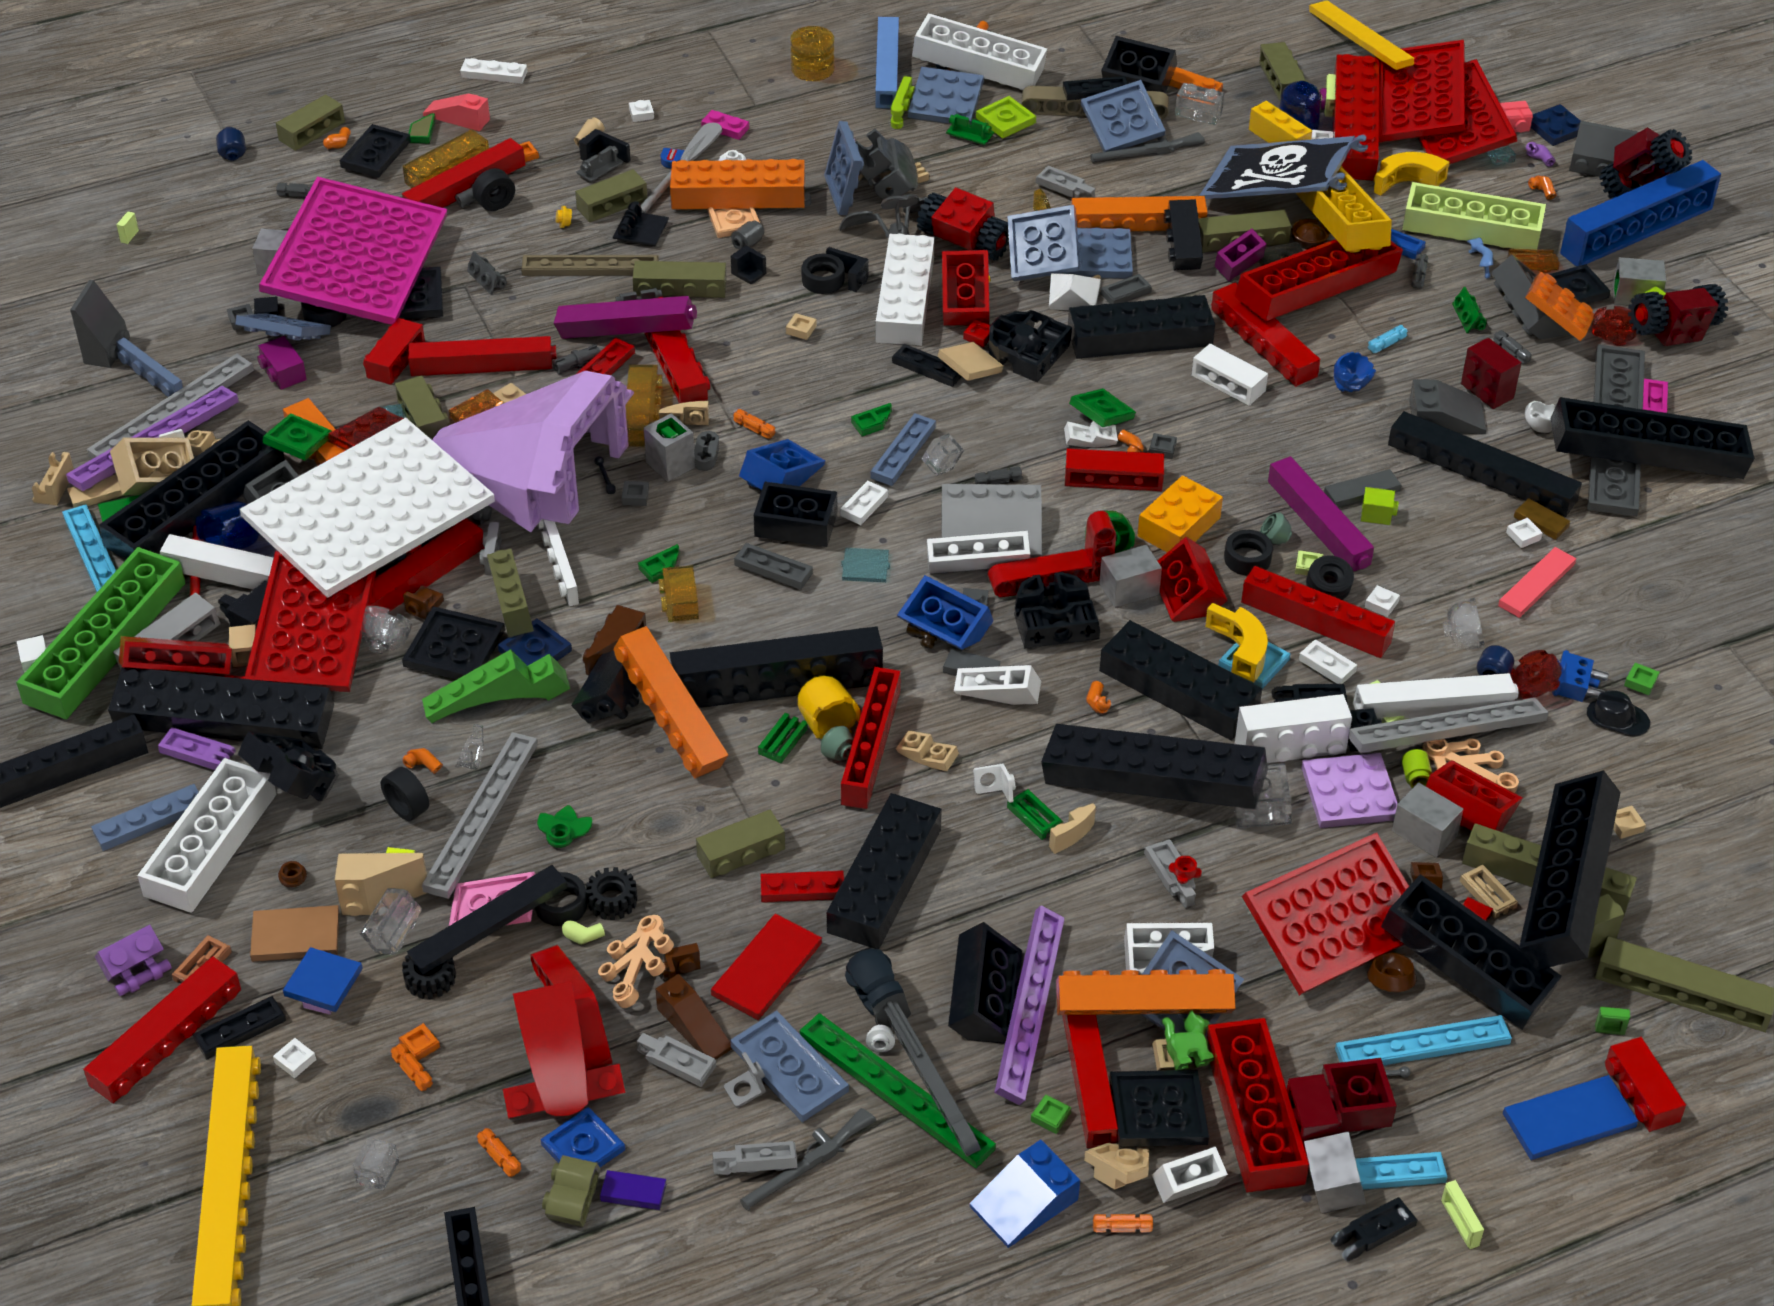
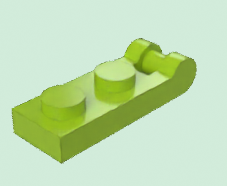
M903 77L891 105V127L894 129H901L903 127L902 117L904 112L909 110L910 99H912L915 86H912V77Z

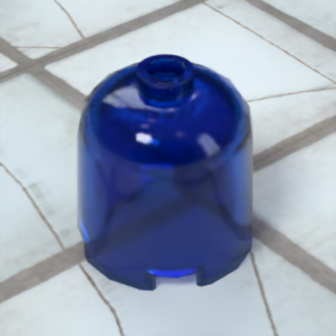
M1292 82L1283 89L1279 109L1309 129L1318 130L1322 104L1321 92L1310 82Z
M231 502L202 510V515L196 518L198 539H204L207 543L242 550L256 543L260 534L241 517L240 508L248 505L244 502Z

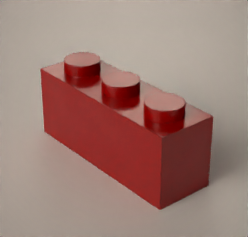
M397 318L396 322L388 327L384 336L376 342L371 352L365 356L363 366L365 367L366 377L392 385L409 364V343L425 342L423 324Z
M1638 1037L1610 1046L1605 1060L1606 1070L1619 1084L1623 1097L1628 1099L1633 1106L1637 1119L1643 1122L1649 1132L1680 1123L1686 1104L1643 1038Z

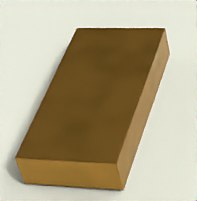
M1529 498L1514 513V518L1520 521L1529 518L1542 533L1555 540L1570 525V520Z

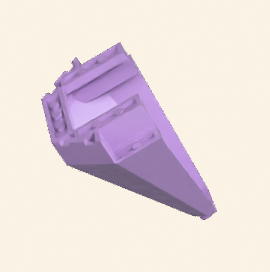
M583 371L444 427L438 431L432 441L494 494L495 502L489 506L529 532L533 531L541 519L569 524L579 512L573 448L585 433H591V442L609 445L610 457L620 458L629 446L625 405L633 396L634 391L626 389L627 386L619 381H615V377L612 375Z

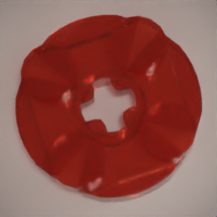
M1606 306L1595 312L1592 321L1593 335L1610 341L1616 346H1623L1627 341H1631L1637 336L1636 330L1633 331L1632 329L1634 324L1629 323L1631 316H1628V312H1631V310L1621 306H1614V309L1606 310Z
M1536 650L1520 658L1518 661L1521 664L1516 670L1513 667L1510 673L1513 683L1518 687V694L1522 699L1541 696L1548 691H1555L1560 685L1559 678L1562 673V667L1554 654H1548L1545 650Z

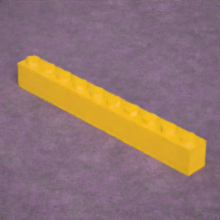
M253 1046L219 1047L216 1049L192 1306H241V1289L238 1288V1280H243L244 1267L243 1261H240V1253H245L246 1238L245 1234H242V1229L248 1225V1210L244 1206L245 1200H250V1183L247 1182V1175L252 1174L253 1168L249 1149H254L255 1145L254 1131H251V1124H256L257 1111L256 1106H253V1100L259 1097L258 1082L255 1081V1077L261 1073L260 1057H255Z

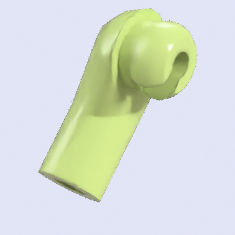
M566 921L562 925L564 936L577 944H585L605 936L601 923L588 928L575 921Z

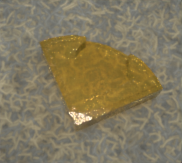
M1042 189L1034 191L1033 209L1035 211L1051 209L1047 196Z

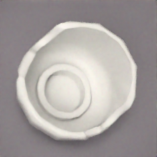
M1539 401L1529 403L1525 408V419L1529 426L1537 432H1551L1550 418L1555 405H1545Z

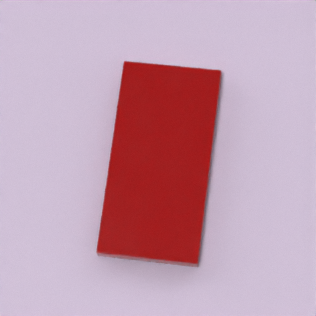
M775 913L711 988V995L759 1020L820 947L822 937Z

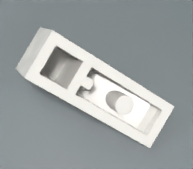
M1031 665L958 668L954 692L955 694L1011 705L1038 704L1041 680Z

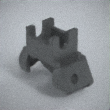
M876 129L866 134L867 138L872 142L870 147H864L858 141L855 142L858 144L859 154L864 160L863 169L859 172L868 180L870 186L874 184V191L882 200L891 196H902L907 191H914L918 187L916 165L912 153L906 144L894 138L886 140ZM887 168L892 171L877 183L873 179Z

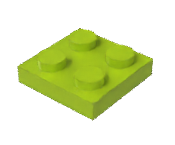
M1010 96L976 111V119L988 123L992 127V131L1002 139L1036 123V115Z

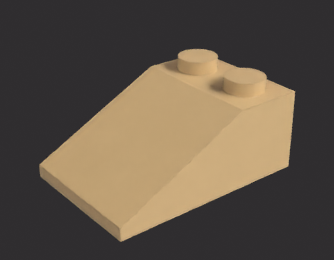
M123 438L110 450L122 495L144 494L194 459L188 438Z
M423 853L338 854L335 884L342 915H371L426 894L422 888V884L427 877Z

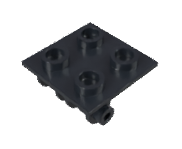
M637 201L631 202L613 235V239L656 246L669 217L642 213L641 204Z

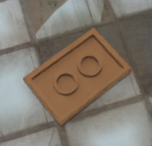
M339 906L253 911L251 961L303 958L310 947L338 955Z

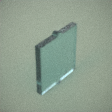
M845 548L844 560L841 561V566L843 567L842 580L886 583L887 570L890 569V563H888L889 550Z

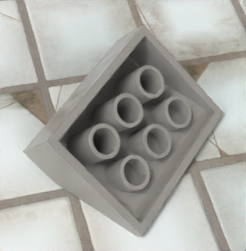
M942 484V538L1028 531L1030 558L1042 556L1041 485Z

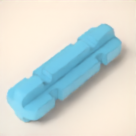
M1398 325L1369 341L1368 349L1372 353H1378L1382 349L1398 342V340L1405 338L1408 332L1407 328H1404L1403 325Z

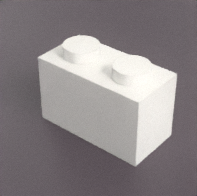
M1213 1147L1163 1164L1152 1174V1177L1163 1203L1215 1186L1228 1174L1217 1148Z

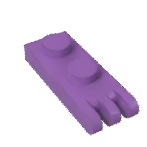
M171 727L158 745L159 752L213 770H216L224 758L230 760V756H233L236 752L235 748L231 745Z

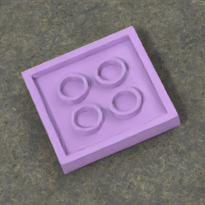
M1381 753L1302 760L1301 768L1320 828L1394 821L1398 803Z

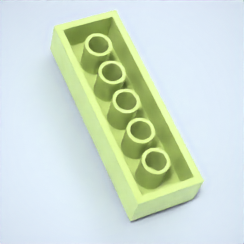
M1412 182L1402 230L1465 241L1481 238L1483 244L1537 253L1546 204Z

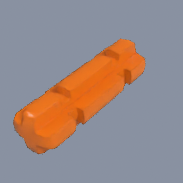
M738 409L733 415V420L736 423L757 434H761V436L767 439H771L776 433L773 425L752 414H748V412L742 409Z
M401 1043L391 1049L392 1058L396 1063H400L399 1066L411 1081H415L416 1087L421 1091L430 1088L433 1085L432 1077L427 1071H423L424 1067L414 1055L408 1053V1048Z
M489 1128L479 1132L477 1135L478 1143L484 1149H487L486 1152L499 1167H503L502 1170L507 1176L514 1177L521 1171V1163L516 1157L511 1156L512 1153L499 1138H495L494 1132Z
M1095 1214L1093 1216V1230L1096 1233L1106 1232V1229H1110V1232H1135V1229H1139V1232H1152L1153 1218L1151 1214H1139V1217H1135V1214H1110V1217H1106V1214Z

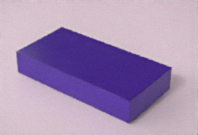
M607 1170L600 1193L601 1202L660 1210L667 1185L666 1179Z

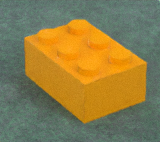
M1182 475L1139 515L1137 536L1165 552H1168L1185 537L1196 542L1221 518L1223 496Z

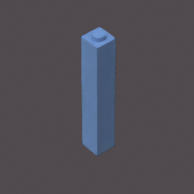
M878 17L875 108L891 109L897 93L899 17Z

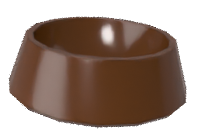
M1316 219L1299 220L1291 228L1294 242L1299 247L1307 250L1326 243L1331 234L1320 220Z
M1384 953L1376 957L1367 971L1369 981L1379 989L1388 992L1407 991L1414 987L1417 982L1412 961L1404 955L1397 953Z

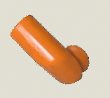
M342 127L339 134L328 135L323 140L324 147L327 149L343 148L351 134L350 129Z
M1538 175L1529 179V187L1531 189L1543 190L1547 200L1556 197L1557 194L1549 177Z
M1124 429L1119 433L1118 440L1130 446L1127 452H1143L1144 446L1139 437Z
M1093 681L1089 688L1086 702L1096 713H1106L1111 707L1110 699L1105 701L1106 696H1101L1104 685L1099 681Z
M425 748L411 749L403 757V763L407 768H413L415 765H425L433 774L438 772L443 766Z

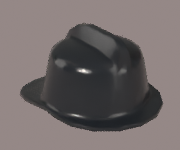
M1615 690L1601 692L1598 699L1591 702L1587 707L1589 720L1600 727L1630 736L1642 735L1650 728L1648 715L1642 709L1633 705L1630 698L1623 692Z

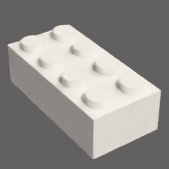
M1343 694L1239 707L1235 744L1265 747L1267 763L1346 753L1352 716Z

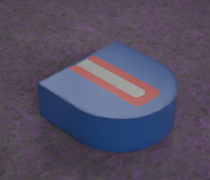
M663 148L661 164L666 168H672V161H680L685 150Z

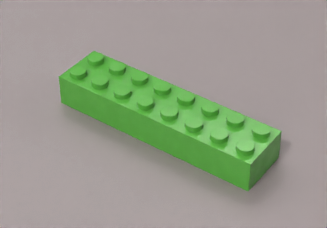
M137 547L16 682L22 703L67 720L117 663L113 651L120 647L121 636L134 637L147 628L186 584L181 562Z

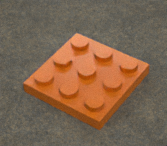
M1540 272L1535 277L1525 298L1581 341L1586 336L1595 315L1592 308L1588 304L1580 303L1574 298L1575 295L1569 289H1562L1557 285L1554 277Z

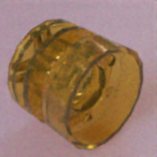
M806 26L793 32L791 35V71L794 76L806 81H820L833 74L834 35L831 31L819 26Z

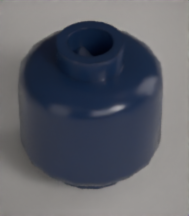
M226 127L217 134V152L222 158L234 161L245 154V137L240 130L234 127Z
M1491 645L1482 652L1476 669L1480 676L1511 673L1515 660L1512 653L1505 647Z

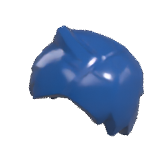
M1359 352L1346 353L1334 365L1336 386L1340 391H1360L1374 377L1376 370L1373 369L1374 364L1368 361V357H1362Z

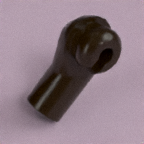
M908 623L906 632L922 637L921 646L932 649L934 643L937 642V637Z

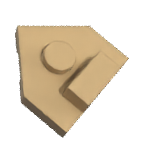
M1106 1143L1085 1151L1084 1161L1095 1167V1179L1115 1190L1148 1177L1149 1148L1137 1146L1136 1151L1127 1148L1119 1149L1118 1144Z

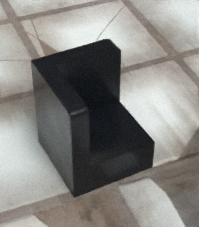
M747 245L730 256L731 274L749 284L755 283L767 274L765 255Z

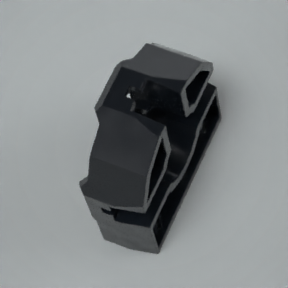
M1033 310L1027 312L1014 311L1006 315L1001 314L989 328V355L1002 365L1008 360V362L1012 363L1013 373L1038 383L1070 346L1072 327ZM1042 321L1038 329L1034 328L1035 322Z
M1057 572L1054 575V582H1049L1048 586H1044L1040 575H1033L1021 583L1016 596L1014 616L1024 649L1100 639L1099 621L1093 602L1090 600L1088 586L1075 575ZM1053 595V599L1049 600L1048 596ZM1056 606L1063 607L1064 609L1056 610ZM1067 628V630L1062 633H1056L1058 629Z
M248 731L238 752V755L257 772L270 773L268 781L271 784L302 799H307L311 795L317 801H323L328 796L339 776L336 771V763L323 751H315L302 739Z

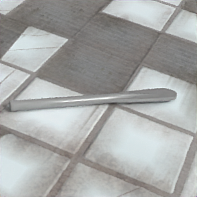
M718 123L703 125L686 147L680 160L693 161L701 155L722 133V126ZM671 171L642 203V213H647L670 186Z

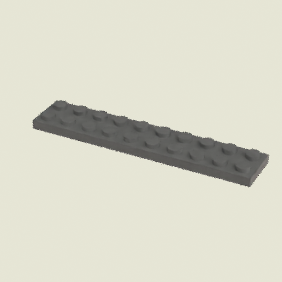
M1597 345L1593 402L1643 409L1645 351ZM1590 457L1587 510L1637 517L1639 511L1641 464Z

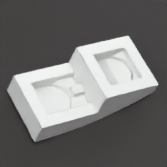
M1092 421L1090 427L1072 422H1067L1064 427L1066 445L1105 447L1116 445L1118 442L1115 425L1101 427Z

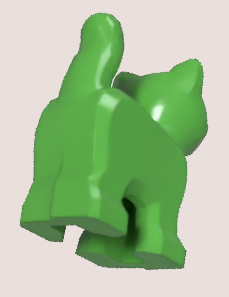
M1191 1010L1188 1017L1183 1019L1187 1032L1175 1033L1174 1022L1169 1017L1163 1018L1166 1048L1173 1059L1176 1070L1189 1069L1188 1065L1192 1063L1190 1057L1194 1058L1196 1068L1206 1066L1213 1061L1214 1054L1209 1051L1208 1041L1205 1037L1208 1025H1210L1207 1019L1202 1018L1199 1014H1194Z

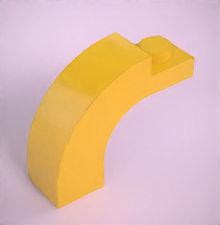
M1402 152L1388 156L1381 161L1380 171L1374 177V193L1381 196L1393 185L1403 181H1414L1439 186L1447 179L1450 162L1438 156L1422 152Z
M1212 603L1207 609L1205 627L1231 638L1239 645V648L1233 654L1231 672L1254 683L1262 673L1265 664L1268 644L1265 628L1252 613L1242 607H1239L1236 612H1232Z

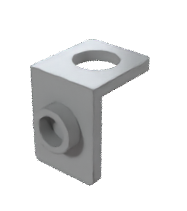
M746 1052L742 1053V1057L748 1071L724 1085L727 1094L736 1108L745 1105L766 1092L761 1080L765 1077V1074L757 1061L751 1062ZM741 1083H747L751 1086L750 1092L745 1096H737L734 1092L735 1088Z

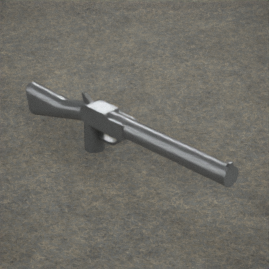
M1197 132L1168 142L1164 135L1158 137V141H1152L1142 147L1094 153L1090 155V159L1094 163L1141 155L1167 154L1183 146L1204 144L1205 139Z
M860 1108L832 1139L822 1128L816 1129L812 1134L816 1141L808 1146L807 1154L803 1160L797 1163V1168L785 1170L740 1199L742 1206L750 1211V1207L806 1171L828 1161L837 1152H844L841 1146L852 1135L874 1123L876 1118L865 1109ZM817 1144L821 1145L809 1153V1150L812 1147L816 1146Z

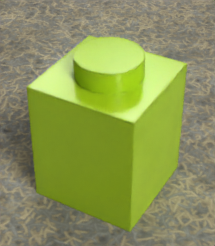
M1365 487L1361 522L1390 525L1392 515L1397 516L1399 501H1394L1395 491Z

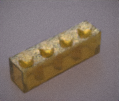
M471 129L404 164L402 167L405 184L413 188L489 149L488 140Z
M629 365L627 389L634 391V394L625 406L628 447H645L644 427L659 420L660 406L657 405H661L662 394L661 390L658 389L663 388V376L658 374V365Z

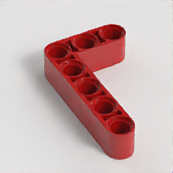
M1096 511L1088 517L1085 549L1000 563L992 566L987 574L994 594L998 597L1015 596L1021 583L1033 575H1040L1044 586H1048L1049 582H1054V575L1057 572L1075 575L1084 583L1100 581L1102 557L1115 554L1116 531L1108 513Z
M558 945L530 954L533 969L544 987L572 981L583 1041L586 1071L611 1065L612 1057L600 1009L590 986Z

